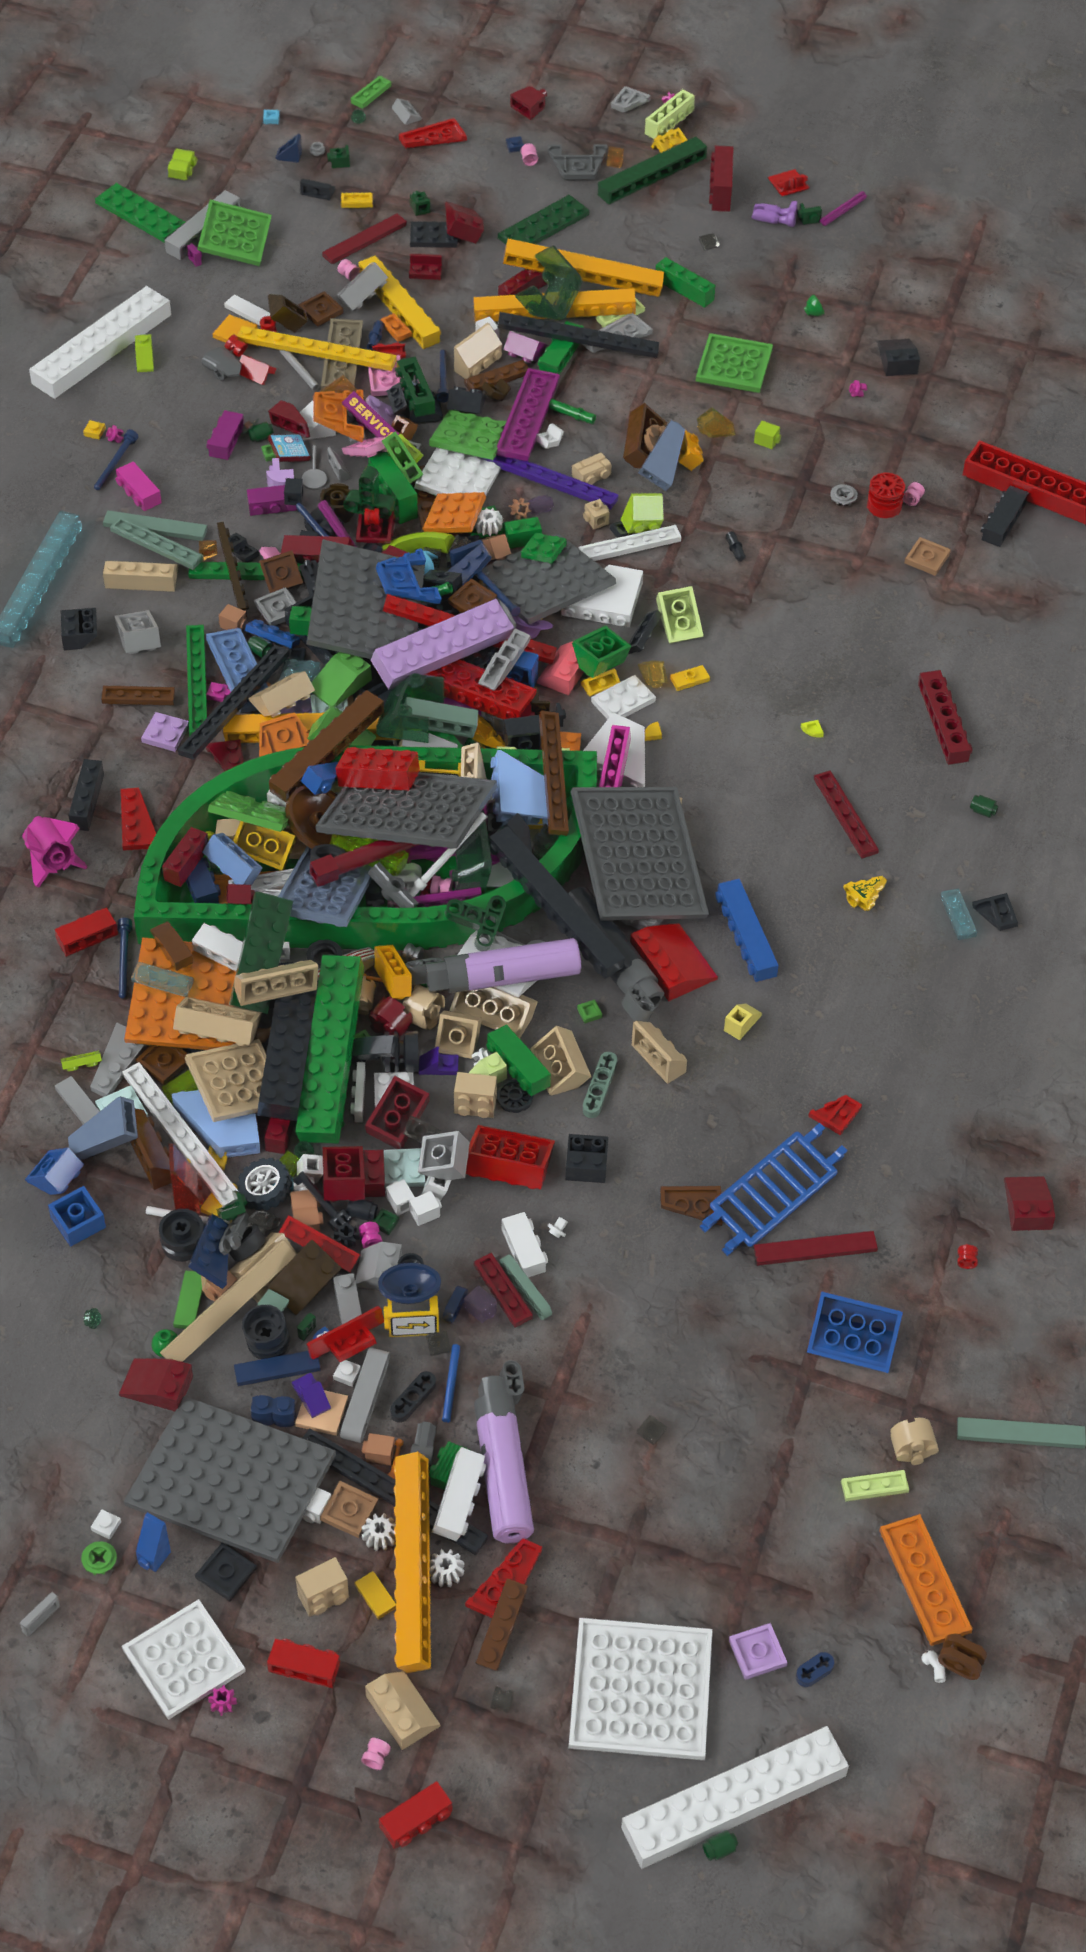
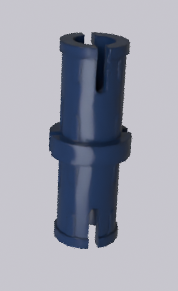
M377 320L374 322L373 329L369 333L368 350L372 351V346L377 345L382 338L381 333L384 327L382 321Z

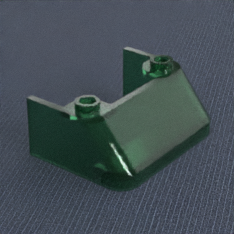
M553 245L535 254V258L544 267L542 273L543 280L549 285L544 296L533 285L517 293L515 297L531 315L560 321L567 317L582 285V278Z
M413 673L389 693L384 705V713L379 717L376 725V733L386 738L429 743V717L412 715V708L406 705L405 701L407 697L444 703V678Z
M486 819L455 851L456 868L452 871V881H455L456 885L454 891L481 887L482 895L485 893L492 869Z

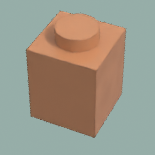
M227 604L219 614L220 628L225 630L235 628L242 630L246 628L248 623L246 611Z
M369 1433L368 1441H364L362 1453L365 1454L366 1462L391 1466L395 1450V1438Z

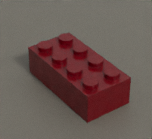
M715 146V152H711L709 194L712 195H709V204H712V211L730 212L734 146Z

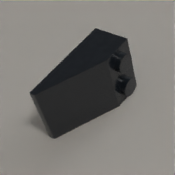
M909 338L877 341L886 376L918 374L920 357L916 346Z

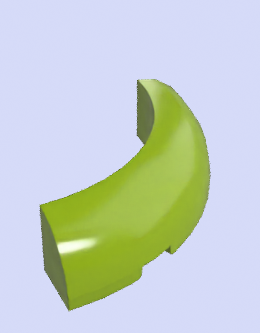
M417 532L392 540L391 543L384 544L381 548L386 550L389 545H392L410 554L421 548L426 549V551L448 554L455 543V538L451 534L442 532Z

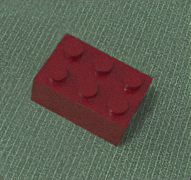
M394 1076L365 1125L366 1133L396 1149H402L430 1102L429 1093Z
M363 1146L323 1147L324 1200H365Z

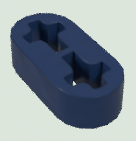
M461 1286L455 1288L443 1312V1320L451 1323L455 1321L466 1300L468 1289Z
M821 1652L802 1664L797 1669V1683L803 1687H810L829 1675L834 1667V1658L829 1653ZM820 1660L823 1662L828 1661L827 1668L824 1665L819 1667ZM811 1671H813L810 1675V1679H808L807 1677L802 1678L803 1672L805 1674H808Z

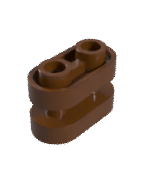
M949 1634L945 1638L938 1661L943 1667L969 1680H976L980 1677L987 1652L982 1646L963 1638L959 1634Z

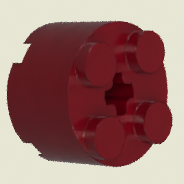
M383 997L368 1015L372 1023L370 1027L374 1032H382L383 1034L384 1032H390V1035H394V1032L397 1031L399 1038L413 1023V1016L410 1012L406 1014L404 1011L405 1006L392 997H387L386 999Z

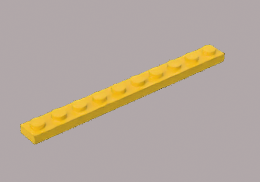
M242 326L237 335L240 341L248 344L392 371L397 361L396 355L246 326Z

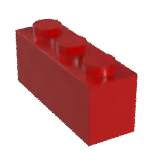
M107 907L54 929L56 940L66 957L118 935L117 924Z
M275 1638L267 1661L268 1672L333 1688L340 1667V1655L332 1650L326 1649L322 1651L309 1644L299 1645L289 1639L283 1638L280 1640Z
M436 1781L379 1818V1827L394 1849L399 1846L404 1847L417 1834H424L429 1831L432 1824L437 1821L442 1822L451 1815L452 1802Z

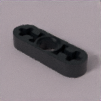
M421 1372L393 1402L390 1407V1416L393 1421L398 1423L406 1421L435 1389L436 1377L432 1372ZM428 1379H429V1380H430V1384H429V1383H426V1384L423 1386V1380H424V1381H428ZM410 1393H417L419 1398L415 1401H410L407 1396ZM403 1408V1414H396V1409L400 1411Z

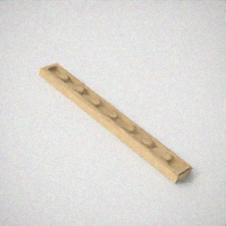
M284 1240L277 1243L160 1352L165 1359L183 1362L296 1256Z

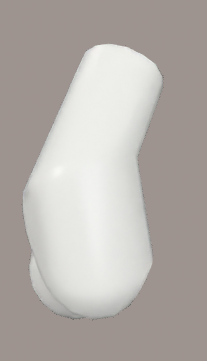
M930 1650L928 1653H923V1663L926 1665L931 1664L934 1667V1681L938 1683L945 1682V1667L939 1663L938 1654Z

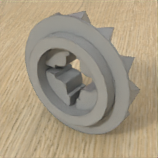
M837 485L832 488L830 497L837 505L842 504L844 507L847 504L850 506L856 502L857 491L849 485Z

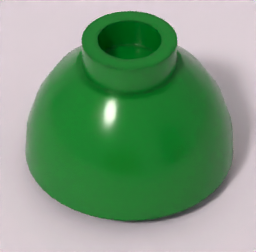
M816 295L810 296L806 307H804L808 316L824 315L825 311Z
M170 1329L158 1331L151 1341L153 1352L163 1357L160 1352L178 1335Z

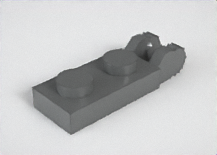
M247 1213L229 1222L219 1243V1249L223 1255L230 1253L231 1247L236 1250L241 1246L242 1236L248 1229L247 1226L251 1219Z

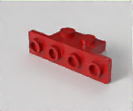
M377 1306L308 1342L307 1347L311 1359L314 1360L331 1351L339 1362H342L376 1344V1339L369 1330L384 1323L382 1309L380 1306Z

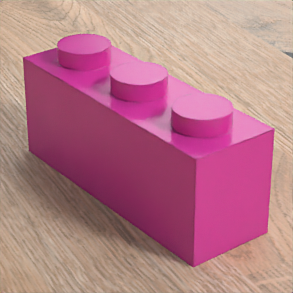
M134 461L116 469L117 484L120 487L122 486L126 494L133 498L136 506H140L143 511H146L162 503L160 490Z

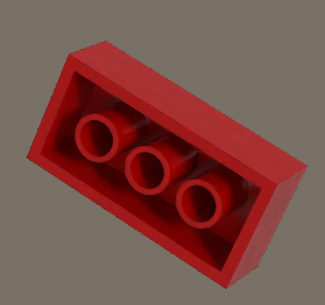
M350 747L346 748L335 767L339 787L409 791L420 772L418 752L409 750L397 751L392 749L379 750Z

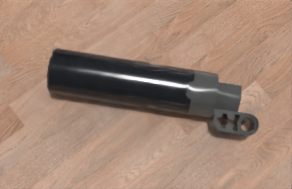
M586 887L572 889L568 893L571 898L625 957L623 968L610 976L625 994L622 1000L623 1008L634 1022H648L664 995L663 990L657 984V977L613 920H600L596 899L590 890Z

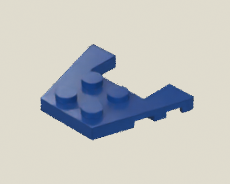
M422 548L417 549L411 554L409 552L405 553L400 558L393 557L377 563L376 570L385 594L440 604L441 596L438 588H420L411 565H425L426 558Z

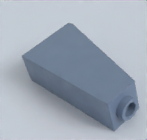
M672 420L665 427L638 472L664 491H667L673 483L685 429L681 424Z
M122 1096L113 1100L68 1137L69 1149L79 1159L84 1160L138 1138L134 1100Z

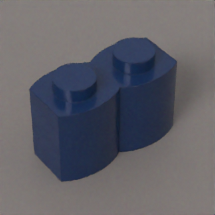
M266 1395L252 1397L251 1405L252 1421L266 1426L272 1424L279 1427L294 1426L296 1417L295 1400L284 1396L274 1399Z

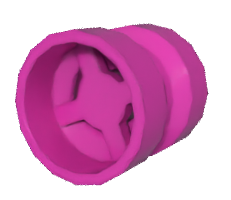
M366 1222L358 1228L360 1236L363 1237L362 1246L364 1249L382 1242V1238L378 1234L379 1226L376 1222Z

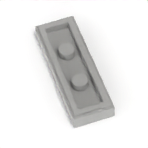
M72 1076L55 1085V1090L83 1125L100 1112Z

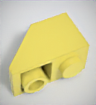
M748 1004L736 1005L725 1017L724 1031L741 1040L762 1016V1013Z

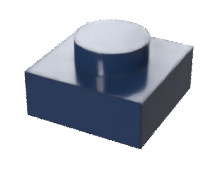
M521 136L506 138L509 153L521 151V148L524 146Z

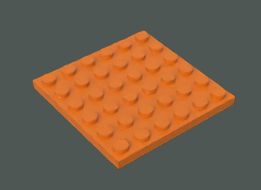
M142 938L124 1038L125 1043L201 1050L236 1044V1042L232 1041L220 1042L217 1041V1038L213 1037L200 1038L198 1034L193 1033L181 1034L178 1032L179 1030L173 1029L176 1006L185 997L230 1006L229 1000L236 971L194 951L192 942L186 941L184 943L190 950L194 963L176 971L155 939Z

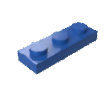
M253 620L246 624L245 631L288 648L299 645L300 637L290 634V632L279 630L277 626L266 625L261 620Z

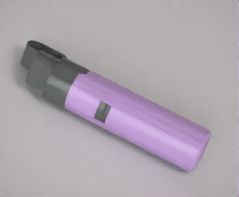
M574 938L447 956L444 957V961L441 958L414 960L407 962L406 967L412 975V985L427 983L429 993L448 990L450 994L578 975L581 972V958L577 941Z
M514 1360L504 1363L499 1376L482 1378L478 1388L479 1398L474 1402L480 1449L482 1455L485 1456L483 1462L486 1464L484 1477L493 1537L503 1543L520 1542L522 1538L527 1539L534 1532L515 1405L519 1403L524 1391V1382L521 1366Z

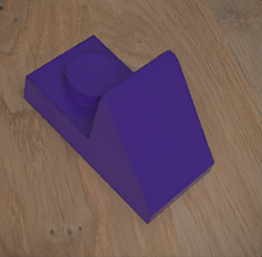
M439 1046L419 1057V1075H457L459 1055L439 1054Z
M311 1373L292 1382L293 1388L312 1418L331 1409L321 1382H316Z

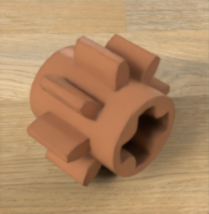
M520 498L519 502L517 499H513L514 503L509 505L512 510L510 515L516 514V519H520L521 516L527 518V512H531L528 508L530 503H524V498Z

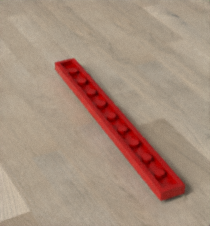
M387 594L382 610L428 626L456 616ZM508 639L496 643L492 646L501 648L504 641H508ZM530 639L524 651L539 654L538 661L552 665L557 648Z

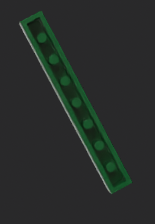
M695 136L598 182L597 195L608 205L706 159L707 145Z

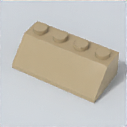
M105 561L103 571L105 588L174 592L179 565L170 563Z
M312 960L299 961L289 965H280L270 969H261L255 972L236 975L234 988L240 1006L317 990L318 964Z
M495 987L456 992L449 1011L482 1017L481 1024L494 1030L507 1024L520 1038L533 1017L538 1001L524 995L516 997Z
M185 997L176 1006L173 1029L179 1030L178 1032L181 1034L193 1033L198 1034L200 1038L213 1037L217 1038V1041L220 1042L232 1041L236 1042V1045L247 1046L255 1038L262 1012Z

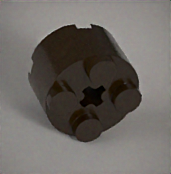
M334 483L329 485V488L322 489L320 502L326 500L335 515L343 520L344 523H347L354 515L353 512L347 511L343 506L350 489L345 484Z

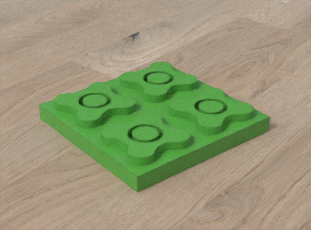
M210 199L198 250L260 266L272 215Z
M709 333L696 375V382L760 393L773 350V344Z
M449 410L430 438L429 446L494 460L497 455V445L506 421H497L489 417H479L472 413L466 414L458 410Z
M226 791V793L221 794L210 803L207 811L279 832L288 825V818H286L285 812L286 807L266 801L259 803L252 797L242 796L230 791Z

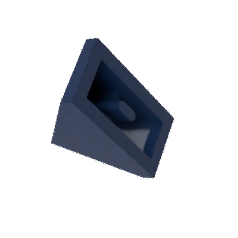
M299 133L278 148L277 160L299 163L302 154L301 135Z

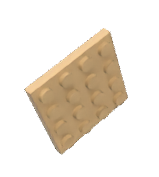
M259 1039L253 1040L247 1046L233 1044L186 1054L185 1061L213 1122L258 1112L266 1061V1053Z

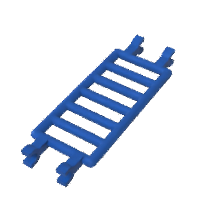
M818 1123L805 1136L798 1131L793 1133L710 1203V1208L714 1212L702 1221L703 1224L700 1225V1228L706 1233L717 1221L722 1219L735 1232L736 1236L729 1240L722 1249L727 1256L743 1242L749 1247L754 1246L837 1175V1169L833 1165L844 1158V1154L848 1150L841 1145L826 1159L811 1144V1142L822 1135V1131L825 1129L821 1123ZM798 1141L828 1172L819 1178L790 1146ZM783 1152L814 1183L807 1190L776 1160ZM770 1164L800 1196L792 1202L762 1171L767 1165ZM757 1176L786 1208L778 1213L748 1181ZM741 1187L772 1218L766 1225L735 1196L734 1193ZM727 1199L758 1230L752 1237L720 1206Z

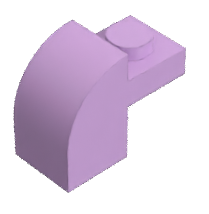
M272 458L273 465L269 466L270 471H266L268 487L285 485L286 478H294L293 469L280 470L279 458Z

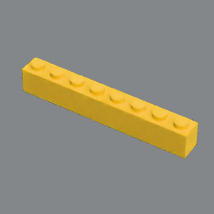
M376 256L360 261V272L371 262H375L388 276L386 279L387 283L382 288L377 287L374 292L387 308L412 331V337L422 349L440 343V328L424 313L423 308L418 306L415 299L411 298L407 290L400 285L398 279H395L391 271L386 269L383 262Z

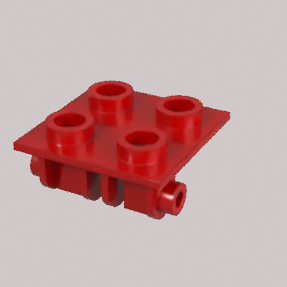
M796 169L768 177L782 197L809 189V186L806 184V181H808L807 175H799Z

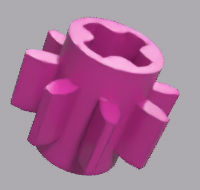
M225 1685L219 1689L213 1688V1696L208 1697L209 1703L212 1704L211 1711L217 1710L220 1712V1716L228 1711L232 1713V1705L237 1704L236 1698L233 1697L234 1690L228 1691L225 1689Z

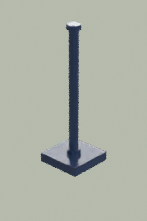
M480 539L451 550L452 567L483 543V541ZM481 570L477 576L497 595L499 600L510 610L509 612L512 616H518L521 611L520 608L514 605Z

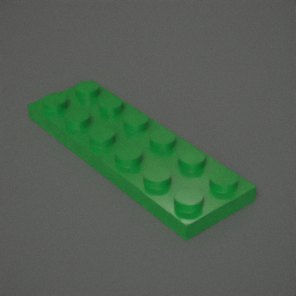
M115 183L95 198L97 205L164 243L167 237L186 223L118 183Z

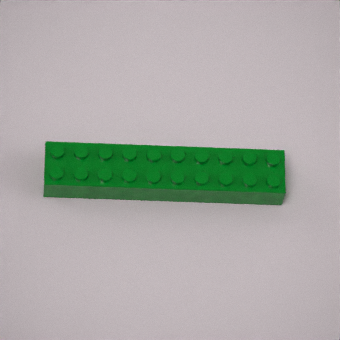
M322 955L295 1131L300 1142L339 1144L365 968L361 956Z

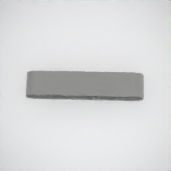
M369 1347L342 1424L341 1439L362 1443L389 1364L390 1352Z

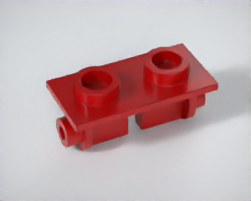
M393 343L392 345L377 344L372 346V351L396 356L400 355V360L406 358L405 344Z

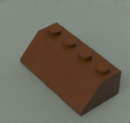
M646 403L630 411L623 459L634 468L640 469L650 454V450L644 440V435L647 434L645 430L652 425L666 427L667 422Z
M135 1108L138 1138L131 1140L130 1143L153 1190L175 1182L177 1168L173 1161L170 1162L168 1159L170 1154L167 1147H162L161 1145L162 1138L158 1131L155 1132L153 1129L155 1125L152 1117H147L144 1110Z

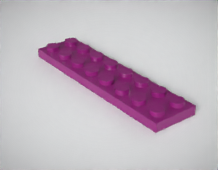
M531 368L527 369L499 439L497 455L524 461L529 460L537 434H539L549 408L550 400L559 382L560 374Z

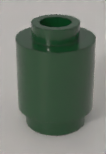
M266 421L251 426L248 429V433L252 442H260L268 439L269 435L274 433L272 425Z
M252 636L248 641L251 652L261 658L274 646L260 636Z
M975 795L970 804V809H973L975 813L990 818L992 815H996L999 806L996 805L997 801L983 795Z
M728 1830L706 1839V1842L702 1843L703 1851L709 1861H717L736 1852V1846H738L736 1836L733 1832L729 1833Z

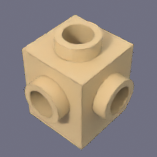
M598 499L585 504L583 517L593 529H597L609 524V509L607 505H604Z

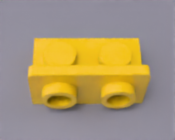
M680 128L670 129L665 135L657 136L651 147L652 149L657 147L661 153L687 141V138Z

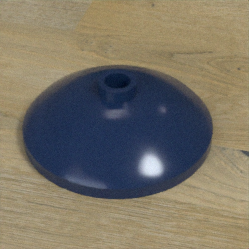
M404 1263L385 1270L379 1277L378 1287L381 1294L393 1302L417 1304L429 1300L440 1290L441 1277L435 1269L427 1265Z

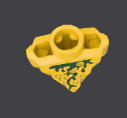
M883 876L872 877L868 881H851L845 884L843 888L847 894L846 899L848 903L854 908L859 906L864 911H869L875 906V901L879 898V892L884 889L887 879Z

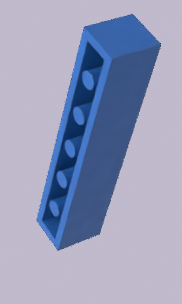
M740 878L719 883L718 891L715 893L716 900L722 905V913L728 919L730 931L734 932L735 943L741 948V956L748 964L749 975H753L755 982L777 977L779 965Z

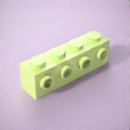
M683 89L645 119V134L655 139L657 136H663L671 128H674L677 123L693 112L695 108V95Z

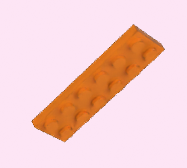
M921 1515L881 1526L879 1531L930 1646L944 1642L949 1634L964 1636L972 1633L973 1629Z

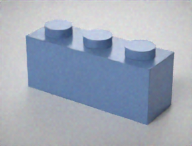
M224 833L213 834L203 850L207 859L216 864L222 873L232 878L235 884L252 886L262 870V867Z

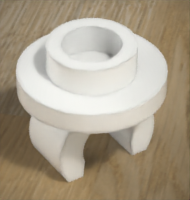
M480 1048L479 1052L472 1054V1058L475 1061L478 1059L480 1061L491 1055L488 1049Z
M559 1217L554 1226L550 1223L548 1224V1227L551 1228L549 1232L557 1238H560L561 1235L565 1237L566 1234L562 1230L568 1222Z

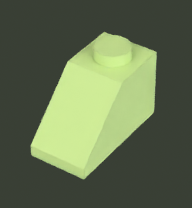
M495 1052L481 1059L469 1073L497 1076L498 1084L507 1079V1065L500 1055Z

